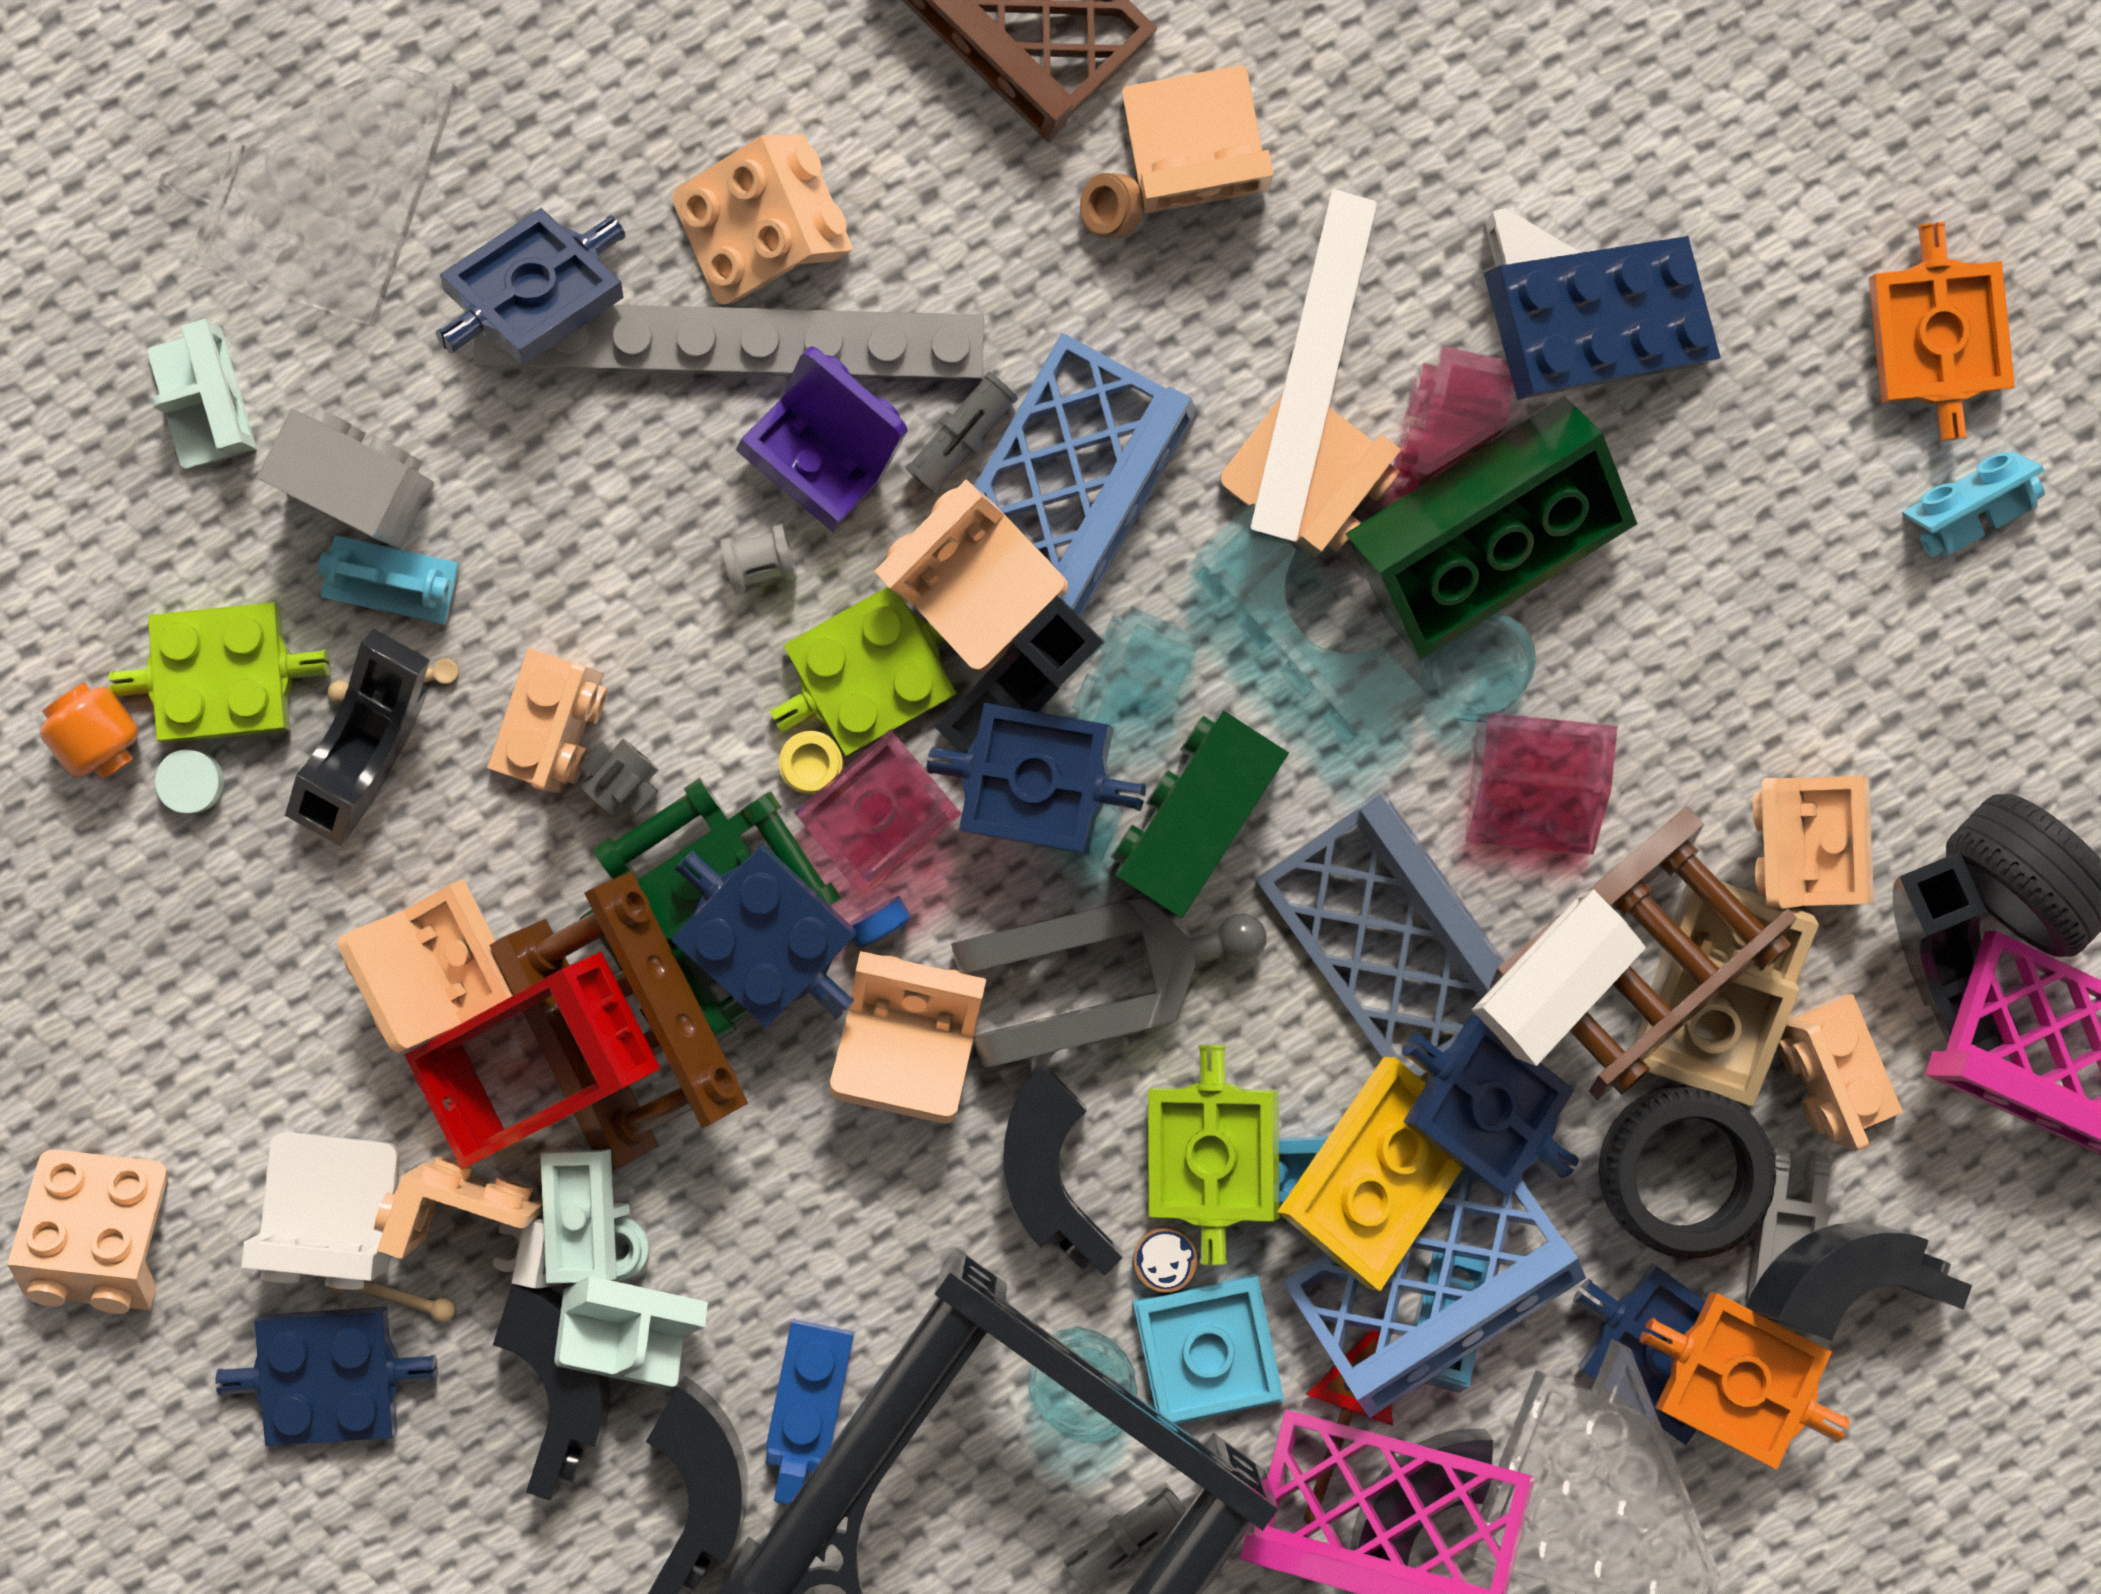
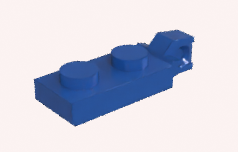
M796 1319L791 1321L766 1448H769L766 1464L780 1466L774 1496L775 1502L790 1504L805 1483L807 1472L812 1473L832 1445L855 1331Z

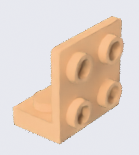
M1233 66L1135 84L1123 88L1122 98L1138 185L1143 196L1144 214L1269 191L1274 176L1269 150L1262 151L1250 82L1245 66Z
M528 648L487 768L532 783L531 787L542 791L563 793L566 782L575 785L583 770L581 764L587 757V748L579 746L587 722L593 724L598 722L606 702L608 688L600 686L604 673Z
M1845 994L1788 1019L1782 1034L1784 1039L1780 1040L1777 1049L1788 1073L1792 1077L1796 1075L1801 1077L1809 1098L1802 1100L1801 1104L1813 1132L1817 1136L1825 1134L1827 1140L1855 1151L1869 1147L1870 1144L1864 1129L1901 1114L1903 1111L1854 995Z

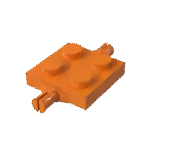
M1933 222L1917 226L1922 263L1908 270L1875 273L1868 279L1881 404L1913 400L1936 404L1940 434L1939 441L1946 442L1967 438L1963 409L1964 400L1976 394L2009 391L2015 388L2002 261L1969 264L1955 259H1948L1945 234L1946 223L1936 222L1933 224Z
M1711 1291L1696 1323L1685 1335L1656 1321L1654 1318H1651L1646 1323L1644 1328L1667 1340L1665 1342L1642 1331L1640 1343L1646 1344L1673 1358L1671 1375L1655 1407L1656 1409L1774 1469H1778L1790 1441L1805 1426L1832 1439L1835 1443H1839L1845 1436V1433L1825 1424L1823 1420L1825 1419L1838 1427L1848 1430L1849 1418L1816 1403L1819 1380L1832 1351Z

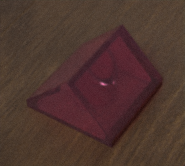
M891 729L794 812L863 899L962 814L952 799L933 777L928 774L927 770Z

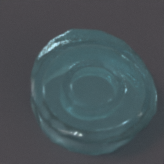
M1500 613L1492 615L1422 660V683L1429 700L1442 713L1458 720L1479 722L1496 717L1512 706L1529 686L1536 667L1534 642L1526 628L1510 616Z
M1082 1327L1059 1330L1052 1335L1137 1396L1138 1389L1135 1380V1370L1127 1354L1111 1338L1096 1330ZM1030 1364L1028 1371L1029 1393L1045 1421L1060 1434L1080 1443H1097L1114 1438L1122 1431L1114 1423Z

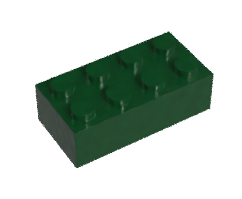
M1563 396L1345 534L1385 619L1421 661L1638 523L1603 433L1574 404Z

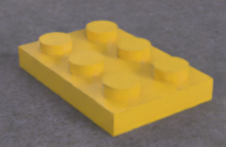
M1383 1057L1277 1211L1367 1289L1381 1291L1463 1169L1403 1123L1423 1091L1425 1082L1395 1057Z

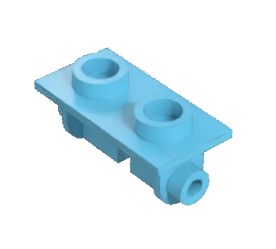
M2014 451L1998 453L1981 461L1976 468L1977 471L1957 482L1942 484L1928 490L1921 497V502L1902 511L1905 518L1928 531L1920 535V542L1930 557L1933 558L1940 553L1948 557L1985 536L1978 518L1980 513L1985 511L1990 526L1997 529L2026 512L2037 508V500L2045 496L2044 487L2036 477L2045 471L2043 466Z
M334 535L331 553L323 551L318 563V576L325 578L321 597L446 625L459 563Z

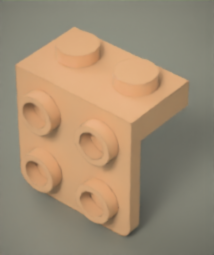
M804 134L761 135L675 189L673 193L674 206L712 295L719 304L735 303L800 264L835 261L854 250L846 233L845 217L840 208L833 202L822 177L819 156L813 147L808 144Z
M1282 396L1228 463L1220 477L1222 486L1253 511H1255ZM1328 407L1298 537L1293 542L1315 559L1327 545L1335 552H1338L1347 541L1345 533L1361 523L1351 513L1366 494L1377 502L1400 473L1390 463L1401 449L1382 434L1379 435L1375 442Z
M965 480L958 488L943 494L934 504L931 515L912 534L905 535L897 540L888 550L886 560L874 571L891 590L914 605L961 658L977 672L988 671L1011 647L1012 641L1057 595L1062 598L1068 589V582L1065 577L1012 521L968 480Z
M1869 776L1764 778L1762 781V792H1756L1753 798V820L1756 830L1763 831L1764 857H1758L1756 861L1755 880L1758 894L1766 896L1767 907L1769 909H1784L1813 905L1873 904Z
M464 879L445 886L403 911L353 929L338 938V948L344 958L347 971L354 978L367 1003L378 1031L384 1037L390 1049L397 1053L438 1036L514 995L489 946L495 942V939Z
M860 951L851 997L855 1000L850 1005L830 1080V1095L839 1101L938 1123L952 1122L956 1117L986 979L961 974L956 970H943L903 961L893 956H880Z
M48 1150L40 1156L7 1264L23 1295L37 1304L51 1307L62 1306L65 1304V1301L88 1303L100 1311L112 1314L126 1313L129 1311V1308L151 1310L156 1292V1284L145 1260L168 1180V1174L164 1165L158 1161L62 1150Z
M436 1156L434 1164L425 1161L402 1175L395 1194L386 1193L374 1223V1230L383 1233L377 1251L403 1259L426 1241L438 1202L510 1226L526 1228L541 1214L543 1200L531 1197L534 1188L529 1184L503 1176H497L495 1184L471 1177L472 1166L461 1169L457 1160Z

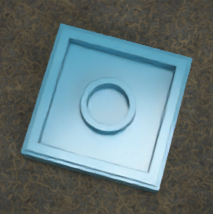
M1257 1273L1133 1300L1156 1411L1174 1424L1284 1402Z

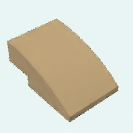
M1722 882L1765 927H1768L1782 913L1789 909L1797 917L1792 927L1784 936L1791 943V946L1764 971L1754 963L1649 1055L1644 1062L1649 1066L1650 1070L1648 1072L1696 1088L1713 1091L1754 1107L1800 992L1796 982L1819 923L1812 911L1800 907L1769 909L1766 903V896H1760L1758 893ZM1686 884L1673 921L1720 969L1743 949L1746 944ZM1663 949L1651 988L1673 1010L1695 991L1699 985ZM1643 1017L1636 1041L1652 1028Z

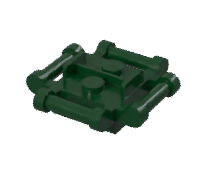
M699 777L684 787L686 792L684 796L615 842L608 838L594 847L593 851L612 879L633 872L641 890L649 900L651 910L712 1032L719 1040H722L736 1031L735 1023L750 1013L731 995L720 1001L711 987L717 982L671 940L674 934L695 913L698 903L703 896L678 871L674 870L675 867L694 850L716 873L722 876L725 872L740 866L754 852L743 834L756 826L773 853L825 902L831 906L842 897L832 882L825 885L777 813L781 809V805L771 791L729 818L709 787ZM701 815L711 829L710 832L641 878H638L629 862ZM591 909L585 913L579 920L593 913V910ZM606 936L601 937V942L603 943V945L605 946V948L607 949V951L619 967L620 971H622V968ZM641 1008L639 1011L641 1012V1014L643 1015V1017L645 1018V1020H646L647 1023L649 1024V1022H648V1020H647V1018H646V1016H645V1014H644V1012H643V1010H642V1008Z

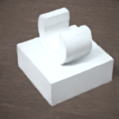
M543 1218L535 1219L526 1228L501 1224L499 1233L516 1237L519 1241L518 1250L515 1258H494L493 1266L502 1272H513L511 1284L530 1288L561 1286L562 1283H546Z

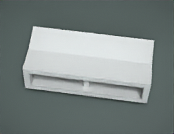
M1595 890L1581 893L1476 1004L1472 1011L1497 1035L1515 1058L1537 1066L1646 947L1624 919Z

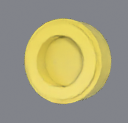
M805 731L791 737L783 746L779 757V769L784 781L795 791L808 795H817L830 790L839 781L844 767L843 754L838 744L831 737L817 731Z

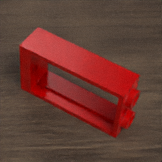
M602 952L559 970L404 1054L461 1169L661 1069ZM553 996L597 1083L504 1129L462 1044ZM443 1100L448 1104L449 1111L444 1107Z

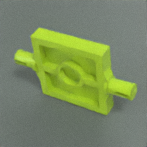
M887 586L783 644L799 673L802 693L773 709H769L773 719L776 720L794 709L798 710V712L777 723L782 733H785L786 730L807 718L816 715L818 719L830 727L845 756L957 694L941 666L938 645L946 640L929 622L924 623L922 619L915 615L908 608L905 600Z
M275 602L148 615L150 654L147 660V667L145 669L110 671L108 680L115 683L109 684V689L116 697L149 693L154 704L156 740L166 744L290 731L288 697L293 685V679L330 676L331 667L326 664L330 663L327 649L291 654L283 638L280 605Z
M1200 1044L1198 1045V1048H1200L1199 1083L1185 1088L1154 1087L1148 1089L1149 1217L1180 1218L1193 1225L1201 1226L1200 1264L1224 1265L1227 1264L1226 1226L1242 1220L1274 1222L1280 1218L1277 1212L1279 1210V1090L1243 1089L1232 1083H1225L1226 1045Z

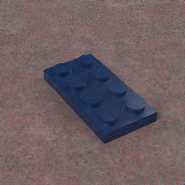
M1689 236L1505 264L1484 272L1517 400L1701 366L1721 358Z

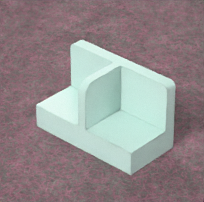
M207 319L195 321L181 326L183 338L149 348L148 357L159 391L158 395L151 398L152 404L155 409L166 415L181 467L193 469L257 450L225 338L220 327Z
M567 1146L541 1153L546 1283H577L589 1276L610 1281L617 1279L614 1219L630 1214L629 1203H613L611 1149L584 1150L583 1146Z
M589 1276L564 1289L554 1358L555 1364L563 1368L665 1389L674 1387L678 1383L683 1337L705 1328L708 1302Z

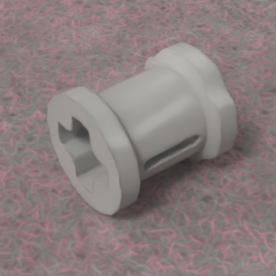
M783 524L773 526L772 533L739 542H734L730 537L721 539L722 553L735 595L745 593L747 585L782 576L787 581L797 579L793 555Z

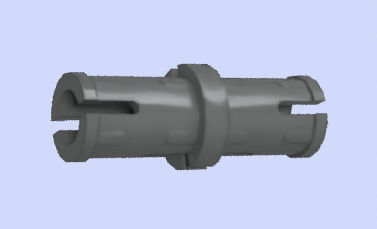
M987 372L983 381L953 414L946 412L940 418L939 423L942 427L924 446L915 459L905 466V469L925 488L936 494L942 483L970 452L977 455L984 447L981 439L1010 405L1019 398L999 378ZM980 411V415L975 419V421L968 427L967 430L964 431V433L958 438V440L947 451V453L943 455V451L963 431V429L970 422V420L977 414V412Z
M1165 1483L1151 1494L1149 1498L1121 1517L1119 1514H1116L1107 1521L1108 1528L1098 1534L1095 1539L1083 1548L1081 1547L1071 1556L1065 1558L1064 1563L1081 1589L1086 1594H1089L1094 1588L1104 1582L1106 1578L1133 1560L1135 1563H1138L1147 1556L1145 1550L1171 1529H1174L1186 1512V1508L1171 1487Z

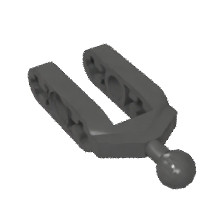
M1147 896L953 942L951 947L957 971L964 974L1141 931L1155 987L1154 992L975 1035L973 1038L980 1067L1001 1065L1177 1021L1195 964L1222 956L1237 964L1250 963L1264 952L1267 944L1266 930L1256 917L1243 913L1234 914L1226 918L1219 926L1217 932L1188 938Z

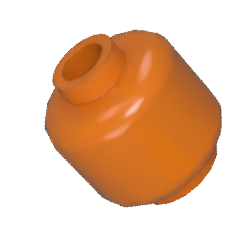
M84 682L42 710L47 720L43 722L40 728V737L70 776L76 778L83 777L94 771L102 781L133 760V757L126 748L136 741L139 736V728L109 688L102 686L91 690Z

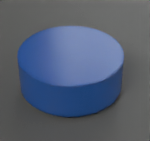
M901 897L891 898L849 923L857 930L855 937L852 939L855 947L864 948L896 931L910 920L911 914Z

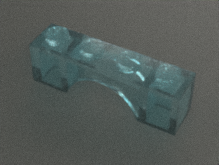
M1252 503L1196 553L1193 561L1201 569L1193 576L1218 604L1227 597L1241 612L1243 617L1236 624L1259 650L1262 651L1270 644L1286 662L1279 669L1280 673L1303 698L1313 692L1329 711L1322 716V719L1344 744L1349 745L1356 739L1362 747L1368 746L1426 693L1383 646L1361 653H1337L1321 648L1300 632L1289 614L1285 599L1286 574L1296 549L1286 539L1251 529L1256 506Z
M1133 606L1130 607L1125 619L1113 615L1103 636L1105 643L1100 651L1109 654L1099 678L1087 673L1072 708L1083 712L1080 720L1109 724L1119 712L1137 702L1149 699H1173L1177 694L1202 637ZM1104 804L1095 821L1089 855L1042 846L1038 847L1097 873L1123 813L1116 806Z

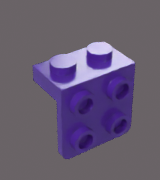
M810 346L800 355L781 399L740 439L736 451L831 532H834L880 484L908 429L897 410L888 401L875 397L852 378L842 362L833 356L825 355L818 348Z

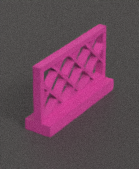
M1985 931L1946 1051H1932L1925 1076L2101 1156V1096L2093 1100L2085 1097L2076 1071L2094 1062H2097L2101 1073V1026L2095 1013L2101 1009V980L1998 931ZM2001 953L2014 958L2023 981L2022 985L2002 994L1995 976V970ZM2036 969L2045 974L2038 976ZM2060 980L2066 983L2075 1009L2055 1018L2043 987ZM2088 994H2090V995H2092V996H2094V997H2096V998L2093 999V1000H2090V997H2089ZM2028 995L2040 1026L2019 1036L2007 1005ZM1992 1012L2004 1044L1987 1052L1971 1043L1979 1018ZM2080 1020L2092 1050L2071 1060L2059 1029ZM2044 1037L2056 1068L2039 1076L2033 1073L2023 1047ZM2009 1055L2011 1062L2002 1058ZM2061 1079L2063 1086L2058 1085L2054 1082Z
M1285 1409L1268 1480L1278 1507L1282 1499L1300 1489L1316 1520L1297 1532L1290 1533L1273 1528L1276 1512L1263 1531L1255 1526L1253 1535L1246 1534L1239 1560L1356 1594H1507L1535 1477ZM1299 1427L1320 1432L1333 1455L1304 1474L1292 1454ZM1334 1436L1353 1441L1354 1443L1341 1450ZM1369 1446L1379 1448L1394 1473L1363 1490L1347 1460ZM1395 1453L1416 1459L1402 1467ZM1429 1463L1443 1466L1456 1490L1425 1508L1408 1476ZM1339 1466L1355 1496L1325 1514L1309 1483ZM1289 1468L1294 1480L1284 1485ZM1456 1470L1478 1476L1464 1484ZM1491 1480L1515 1485L1509 1513L1487 1525L1470 1493ZM1399 1482L1416 1514L1386 1531L1369 1500ZM1462 1499L1479 1531L1448 1549L1431 1517ZM1361 1506L1377 1537L1353 1551L1343 1547L1331 1523ZM1422 1523L1439 1555L1418 1568L1405 1566L1392 1540ZM1505 1528L1500 1547L1493 1534ZM1322 1529L1330 1544L1308 1537ZM1485 1540L1497 1561L1490 1590L1468 1584L1454 1560L1455 1557ZM1383 1546L1391 1561L1370 1556L1369 1554ZM1445 1564L1453 1579L1430 1572Z

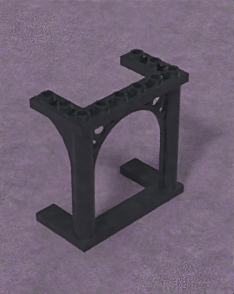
M955 1247L941 1267L934 1293L938 1297L763 1542L759 1544L749 1536L746 1538L733 1556L717 1594H804L811 1587L820 1584L838 1586L846 1594H863L858 1568V1539L862 1519L872 1494L986 1333L992 1335L1202 1487V1490L1127 1594H1203L1252 1524L1263 1531L1278 1511V1506L1264 1468L1214 1432L1205 1445H1203L1006 1302L1007 1283ZM847 1517L846 1530L837 1529L842 1520ZM829 1545H834L843 1556V1563L839 1569L832 1566L809 1567L816 1557L822 1562L825 1561L826 1550Z

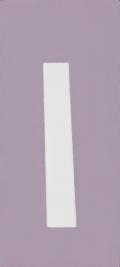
M1333 189L1331 192L1251 523L1252 530L1290 541L1297 540L1377 203L1373 200Z

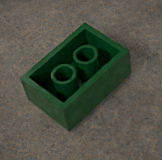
M1224 710L1217 714L1213 721L1204 715L1198 720L1180 748L1182 752L1190 756L1178 776L1169 770L1163 774L1145 804L1155 810L1143 830L1131 825L1111 855L1112 859L1120 863L1114 873L1115 876L1182 919L1289 755L1288 751Z

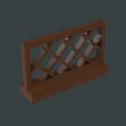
M902 0L1047 142L1051 141L1066 126L1068 118L1136 54L1157 31V27L1129 0H1102L1103 2L1094 0ZM986 12H995L996 22ZM1005 13L1040 14L1041 43L1016 42L1005 31ZM1050 14L1085 15V44L1050 43ZM1094 15L1119 16L1134 33L1122 45L1095 44ZM1031 56L1041 57V66ZM1050 57L1086 58V80L1069 94L1051 76ZM1095 58H1108L1095 70Z

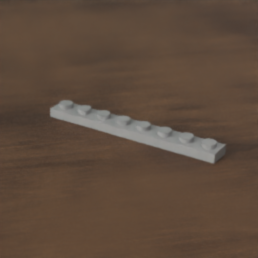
M612 305L524 366L517 362L497 341L480 334L474 339V365L478 368L791 376L800 355L808 347L813 346L825 355L833 356L842 362L852 378L983 381L984 314Z

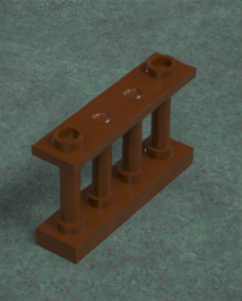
M1685 806L1588 890H1595L1615 911L1618 910L1623 917L1631 914L1699 985L1695 991L1672 1010L1637 972L1629 966L1612 985L1652 1028L1626 1051L1617 1044L1588 1012L1569 1030L1605 1068L1597 1076L1588 1091L1597 1101L1613 1087L1620 1095L1626 1093L1650 1070L1649 1066L1644 1062L1649 1055L1754 963L1764 971L1791 946V943L1784 936L1792 927L1797 917L1789 909L1782 913L1768 927H1765L1696 857L1699 850L1693 844L1705 824L1688 806ZM1662 871H1665L1670 877L1677 874L1746 944L1743 949L1720 969L1649 897L1653 890L1647 884ZM1560 915L1497 968L1489 986L1490 988L1506 974Z
M629 872L584 892L593 913L555 934L547 919H544L506 935L489 945L515 995L559 970L570 966L566 956L606 936L622 968V971L615 974L614 977L625 998L635 994L652 1028L643 1034L654 1056L664 1052L681 1086L640 1107L630 1085L573 1113L591 1150L611 1149L612 1171L659 1147L660 1145L652 1129L693 1110L701 1128H704L748 1104L738 1084L737 1076L729 1066L651 910L649 900L641 890L633 872ZM553 996L523 1012L565 1098L597 1083Z

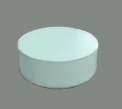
M179 750L168 755L160 763L155 775V788L160 800L168 808L180 813H200L210 809L220 799L224 789V774L219 763L209 754L197 750Z

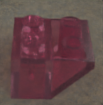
M1442 346L1432 364L1423 362L1418 378L1414 377L1405 412V415L1416 417L1414 426H1408L1405 439H1400L1398 447L1401 451L1395 457L1393 464L1400 471L1397 477L1402 478L1398 497L1406 496L1492 442L1501 434L1507 424L1514 392L1507 360Z
M1489 712L1478 715L1465 842L1594 855L1612 788L1618 726Z

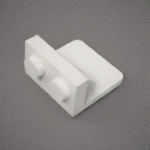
M282 1132L275 1135L270 1142L261 1232L244 1241L241 1268L261 1270L260 1279L279 1283L299 1282L301 1274L325 1276V1286L348 1290L363 1289L365 1281H372L386 1272L389 1255L377 1251L383 1233L374 1230V1223L386 1193L395 1194L399 1165L398 1148L388 1142Z

